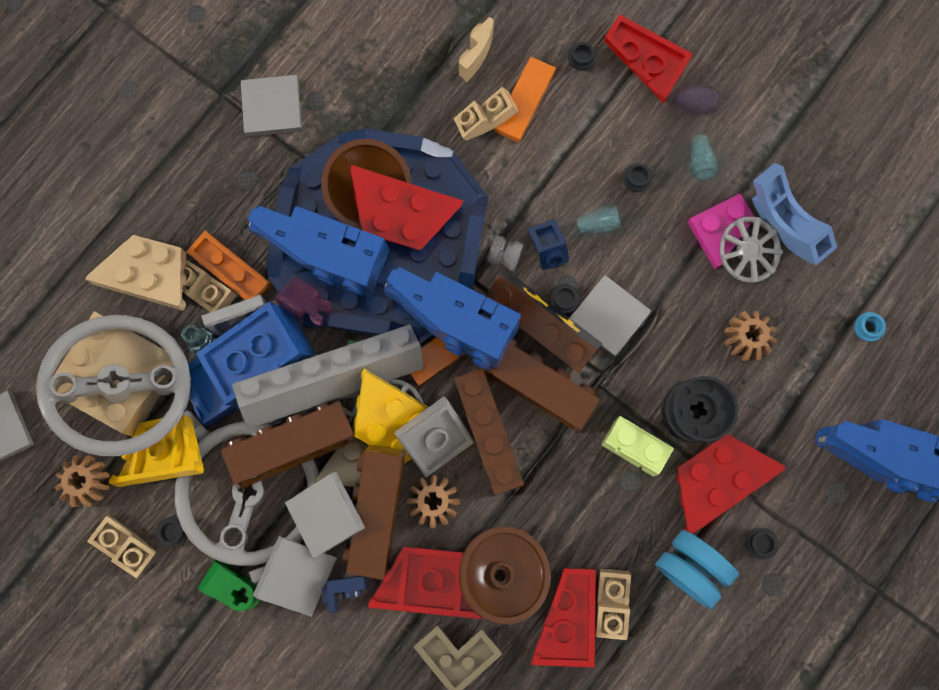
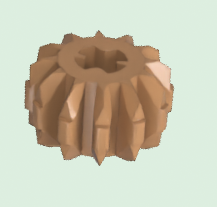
M743 311L739 314V318H731L729 320L731 327H727L724 330V333L731 337L725 341V345H733L735 347L731 355L735 356L741 352L742 361L745 362L750 357L754 361H759L762 359V354L769 355L772 352L770 345H774L777 342V339L770 335L776 331V327H767L766 325L770 320L769 317L766 316L759 320L758 311H754L750 316L746 311ZM748 331V335L753 333L755 337L754 340H752V338H750L749 340L747 339L746 333Z
M74 456L72 463H62L64 473L55 474L58 479H61V483L57 484L54 488L57 491H63L59 499L62 501L70 500L71 507H79L81 504L83 507H91L93 500L101 501L103 499L101 490L110 489L109 485L103 483L111 475L108 472H102L105 464L99 461L95 463V457L86 456L84 459L81 456ZM84 476L86 478V482L81 483L82 486H80V480H84V478L82 477Z
M436 475L431 476V486H428L424 478L419 479L424 489L420 491L414 486L411 487L410 490L418 495V499L408 498L407 503L412 505L418 504V507L411 510L410 515L416 516L422 512L423 514L418 521L420 525H423L429 516L431 528H436V517L440 518L443 525H447L448 520L443 514L447 512L453 517L457 515V512L448 508L449 504H460L459 499H449V496L457 492L456 487H452L445 492L444 489L448 485L449 480L444 478L440 486H437ZM431 493H436L437 498L442 499V505H437L438 509L432 511L431 506L426 504L425 501L427 497L431 498Z

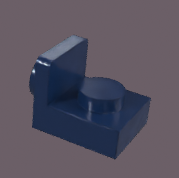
M555 219L528 228L529 237L537 252L539 264L543 271L569 262L567 242Z
M352 576L326 581L327 587L322 588L323 604L329 607V613H336L340 610L338 593H342L343 598L361 596V590H366L369 587L368 577Z

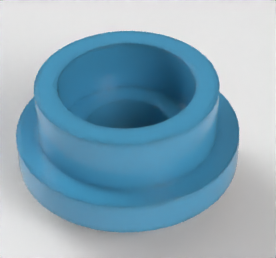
M866 312L855 320V333L863 341H877L885 333V321L876 313ZM865 323H869L872 326V332L866 330Z

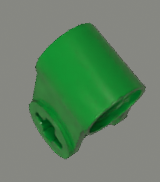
M216 559L198 586L202 593L222 602L235 611L253 609L261 602L260 599L253 596L257 584L252 583L250 579L241 575L233 567ZM243 590H247L245 595L249 599L246 602H242L243 596L240 592Z

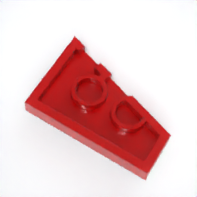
M620 14L604 40L607 46L663 104L693 56L691 52Z
M563 568L530 663L531 665L595 668V569Z

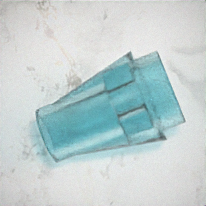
M697 135L691 139L690 172L694 174V178L697 180L711 179L717 175L719 163L709 143L708 136Z
M609 204L584 216L577 217L580 234L614 233L615 229L621 228L616 205L609 207Z
M187 325L181 332L188 350L194 354L215 340L214 333L205 326Z

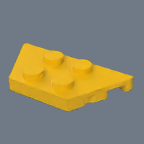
M364 368L361 372L362 384L360 395L357 397V415L354 418L352 429L354 437L369 445L406 451L394 432L426 410L428 406ZM407 451L405 463L412 459Z
M183 414L176 426L163 439L144 450L122 455L121 458L127 461L119 476L112 474L109 484L122 487L203 474L204 468L192 418ZM162 418L139 423L133 437L150 430Z

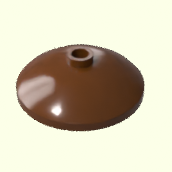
M374 139L352 140L340 146L328 158L321 176L322 196L331 214L341 223L360 229L359 214L355 204L352 177L349 172L352 165L412 184L409 168L402 156L388 144Z
M496 527L486 530L469 543L462 555L459 565L461 592L470 608L485 620L497 624H514L524 621L538 611L549 592L551 571L546 553L531 535L520 529ZM497 570L502 573V579L499 582L494 577Z

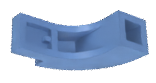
M774 163L753 180L757 195L752 198L758 214L762 220L777 230L778 233L776 234L779 240L790 251L816 266L837 248L832 226L810 216L793 197L783 166Z

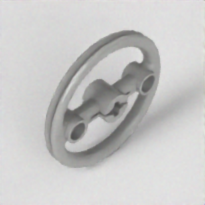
M128 315L96 317L69 329L49 348L41 362L36 384L38 405L43 418L51 430L62 441L73 448L99 456H122L136 453L149 448L163 439L181 419L187 407L191 391L189 365L183 350L176 340L156 324ZM108 330H128L148 336L165 349L173 362L171 367L159 365L152 372L128 373L124 367L112 364L101 369L97 376L74 378L73 375L65 372L55 375L59 362L71 347L90 335ZM167 375L172 377L171 382L167 385L156 383L157 379L161 376ZM115 380L120 381L117 383V388L110 387L113 386ZM62 384H73L69 392L58 393V388ZM155 391L165 396L172 393L175 394L169 411L153 428L141 435L121 441H101L79 434L63 421L55 407L57 402L69 404L77 400L78 397L102 395L105 400L111 403H121L129 399L132 392Z
M245 421L216 429L198 442L201 459L212 448L226 440L243 435L256 436L258 430L273 424L265 423L247 429ZM314 459L301 464L306 474L308 488L315 484V479L319 475ZM193 475L177 478L174 500L177 517L189 540L200 551L218 561L238 566H253L268 562L275 545L258 551H245V545L248 541L246 531L253 509L260 506L265 499L266 492L262 481L253 484V489L257 494L256 496H250L246 502L245 496L241 493L243 489L237 490L235 485H233L232 496L236 503L228 526L221 532L220 541L214 543L200 530L191 512L189 491ZM297 526L286 537L298 543L303 540ZM239 529L243 535L242 541L237 546H229L226 541L227 534L231 530Z

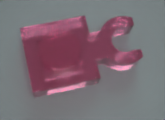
M295 276L275 296L277 304L299 318L305 312L310 314L311 321L317 325L323 323L322 316L317 314L318 311L324 310L329 314L333 312L329 301L318 299V290Z

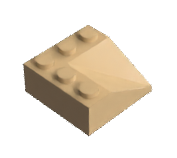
M94 311L89 320L102 317V315ZM108 330L90 335L71 347L55 375L65 372L73 375L74 378L97 376L101 369L112 364L124 367L128 373L152 372L159 365L171 367L173 362L164 349L131 331ZM167 375L161 376L157 379L156 383L167 385L171 377ZM115 380L113 386L110 387L117 388V383L120 381ZM62 384L58 388V393L69 392L73 384ZM155 391L132 392L129 399L121 403H111L105 400L102 395L78 397L77 400L69 404L120 433L133 436L139 423L145 422L160 394Z

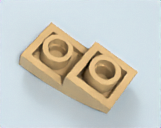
M491 17L483 24L478 23L470 33V49H467L459 58V76L466 82L480 68L490 49L494 28V20Z
M501 87L481 105L474 100L454 120L463 139L469 140L494 129L511 118L519 110L509 91Z
M186 261L184 268L186 286L182 287V293L209 312L222 309L232 303L237 294L190 261Z
M109 514L87 541L111 557V562L136 579L156 553L144 540Z
M599 568L595 636L598 638L627 640L630 616V571Z

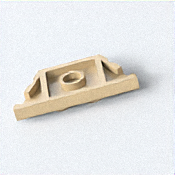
M132 235L86 277V280L92 285L182 311L186 308V302L182 299V287L186 286V275L184 273L186 252L177 246Z

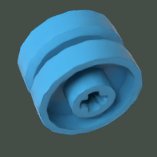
M681 530L672 544L675 551L682 558L674 553L664 552L655 563V566L691 598L707 609L713 610L722 597L718 588L711 581L721 587L730 588L739 576V573L710 545L690 532Z

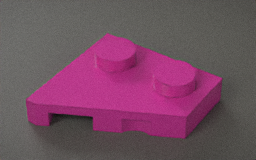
M741 194L690 218L688 221L690 228L715 270L722 265L719 247L725 229L737 219L754 217ZM750 222L743 223L746 230L751 224ZM737 226L729 232V235L739 240L742 237ZM725 240L724 253H730L735 244Z

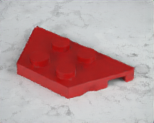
M354 165L349 170L354 187L355 204L359 214L360 230L382 237L385 241L420 251L463 203V200Z
M728 434L716 440L675 468L681 490V506L684 508L686 520L685 530L694 534L786 469L785 466Z
M403 547L368 603V608L483 619L470 608L461 592L459 565L464 552Z

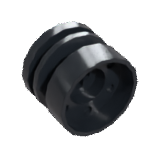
M701 376L679 382L669 389L662 400L661 416L667 430L677 439L690 443L710 442L719 440L731 432L737 421L739 407L735 394L726 383L718 378ZM696 405V410L700 412L699 416H694L690 406Z

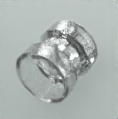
M495 235L487 263L493 265L500 263L505 265L506 269L516 271L524 243L518 241L511 243L506 241L505 237Z

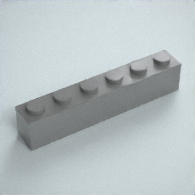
M407 325L234 383L232 386L247 429H251L360 391L362 384L361 372L364 368L386 382L424 369L421 346L411 325Z

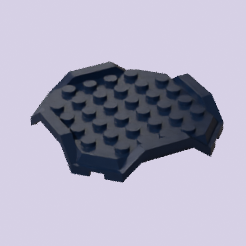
M372 129L341 133L290 167L280 186L275 212L291 217L295 206L339 221L331 214L324 202L321 192V176L323 168L332 153L343 144L357 139H374L388 144L405 160L413 185L463 200L461 207L420 251L386 241L390 250L373 294L365 291L364 295L361 296L346 290L347 287L343 286L342 282L336 281V284L332 285L319 280L317 276L313 275V270L301 266L270 242L268 249V278L305 329L331 328L377 336L411 325L421 346L435 335L425 329L398 302L386 296L384 289L387 278L392 269L397 270L398 267L428 282H431L435 272H438L473 290L488 196L453 150L429 139Z

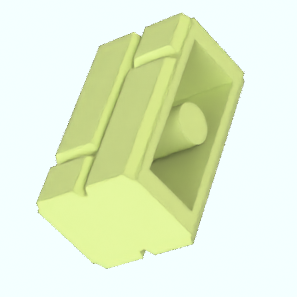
M621 416L614 421L601 446L636 467L641 466L643 471L653 477L660 474L674 449Z

